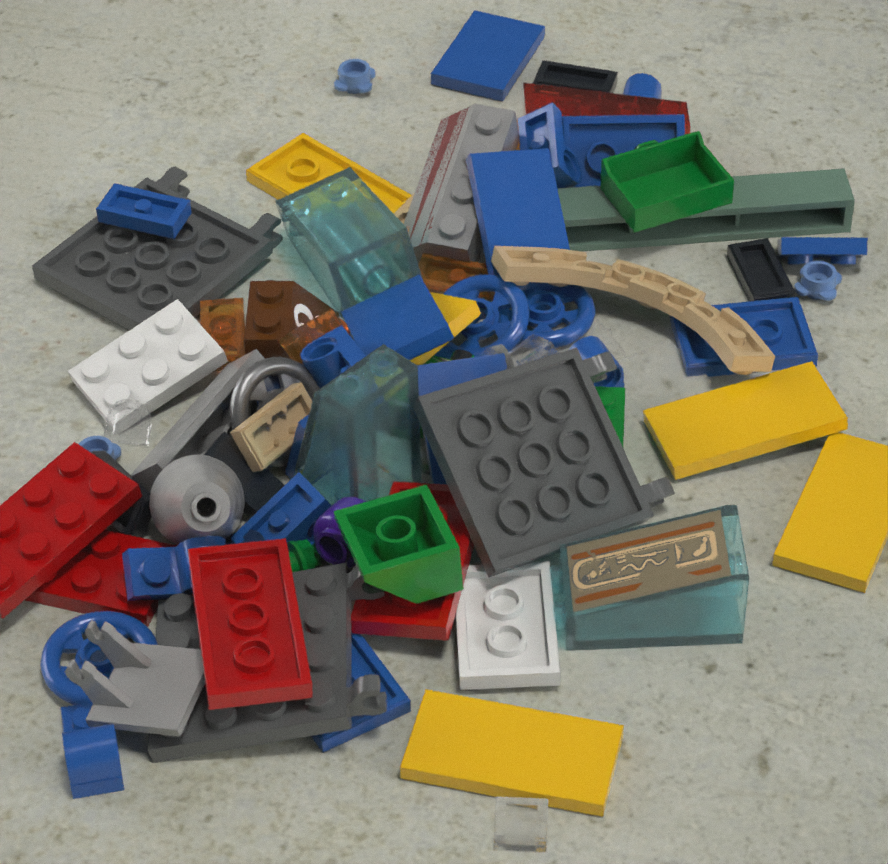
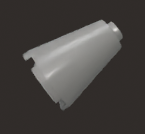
M189 455L172 461L159 473L151 487L149 508L154 524L160 533L170 542L178 545L185 540L201 536H220L226 540L233 534L242 519L245 498L240 480L228 465L211 456ZM202 498H210V508L206 513L200 515L197 512V503Z

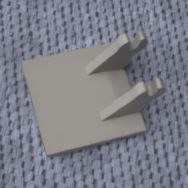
M91 620L85 630V635L92 643L101 648L112 663L114 669L109 679L88 661L84 662L80 670L76 661L72 659L65 670L66 676L72 682L78 684L93 703L86 718L88 726L96 727L114 724L116 730L180 737L205 684L201 649L131 643L110 623L104 622L101 630H99L96 622Z

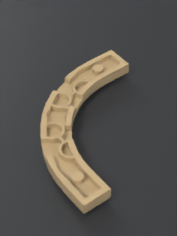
M494 246L491 262L504 282H513L517 286H524L529 282L548 283L558 287H564L568 284L578 285L637 300L644 307L659 309L693 329L707 341L730 371L741 375H749L753 372H771L775 355L752 327L730 308H722L720 311L704 301L705 292L683 281L617 259L612 266L587 261V252L543 247Z

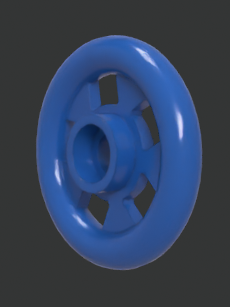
M476 275L457 282L443 293L444 295L475 300L481 312L479 317L461 331V334L467 340L460 346L450 341L443 347L452 354L455 350L462 349L470 352L474 357L500 353L507 355L523 338L529 323V304L525 294L515 283L504 282L502 277L498 275ZM494 292V299L492 302L478 298L479 293ZM512 308L511 321L501 322L499 311ZM494 333L497 335L498 340L485 347H480L479 341L491 337Z
M529 282L527 285L518 286L525 294L529 304L530 316L528 326L535 329L533 331L526 330L523 338L517 345L530 349L563 347L580 339L592 326L595 318V304L591 295L582 286L568 284L564 287H558L539 282ZM574 301L578 307L576 310L565 311L564 303ZM510 308L499 311L501 322L511 321L512 310H509ZM562 322H564L567 325L566 327L559 330L553 331L551 329L558 326Z
M96 611L74 617L62 624L49 637L41 655V673L49 689L57 697L72 705L92 703L82 688L66 676L65 670L67 666H61L60 664L62 654L76 653L75 661L80 670L84 662L88 661L109 679L114 669L112 663L98 645L92 643L88 638L83 641L82 635L85 634L91 620L95 621L99 630H101L104 622H108L126 639L129 637L135 643L158 645L154 634L144 623L123 613Z

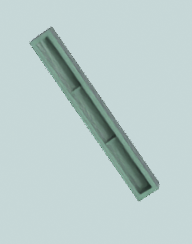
M845 168L731 176L734 179L733 202L731 204L634 233L602 192L601 186L558 189L570 250L581 252L851 232L855 199Z

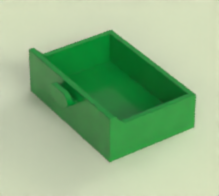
M700 131L662 142H657L656 140L647 141L637 145L634 150L601 159L600 189L634 233L733 202L734 179L705 146Z

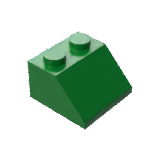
M427 484L334 511L335 521L365 583L416 604L463 590L460 547Z

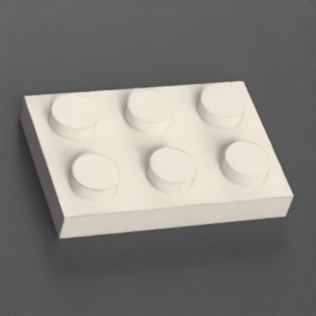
M177 299L68 370V373L74 384L118 435L227 363L228 360L224 350Z
M550 561L531 562L489 578L483 564L469 565L456 611L460 690L560 686V664Z

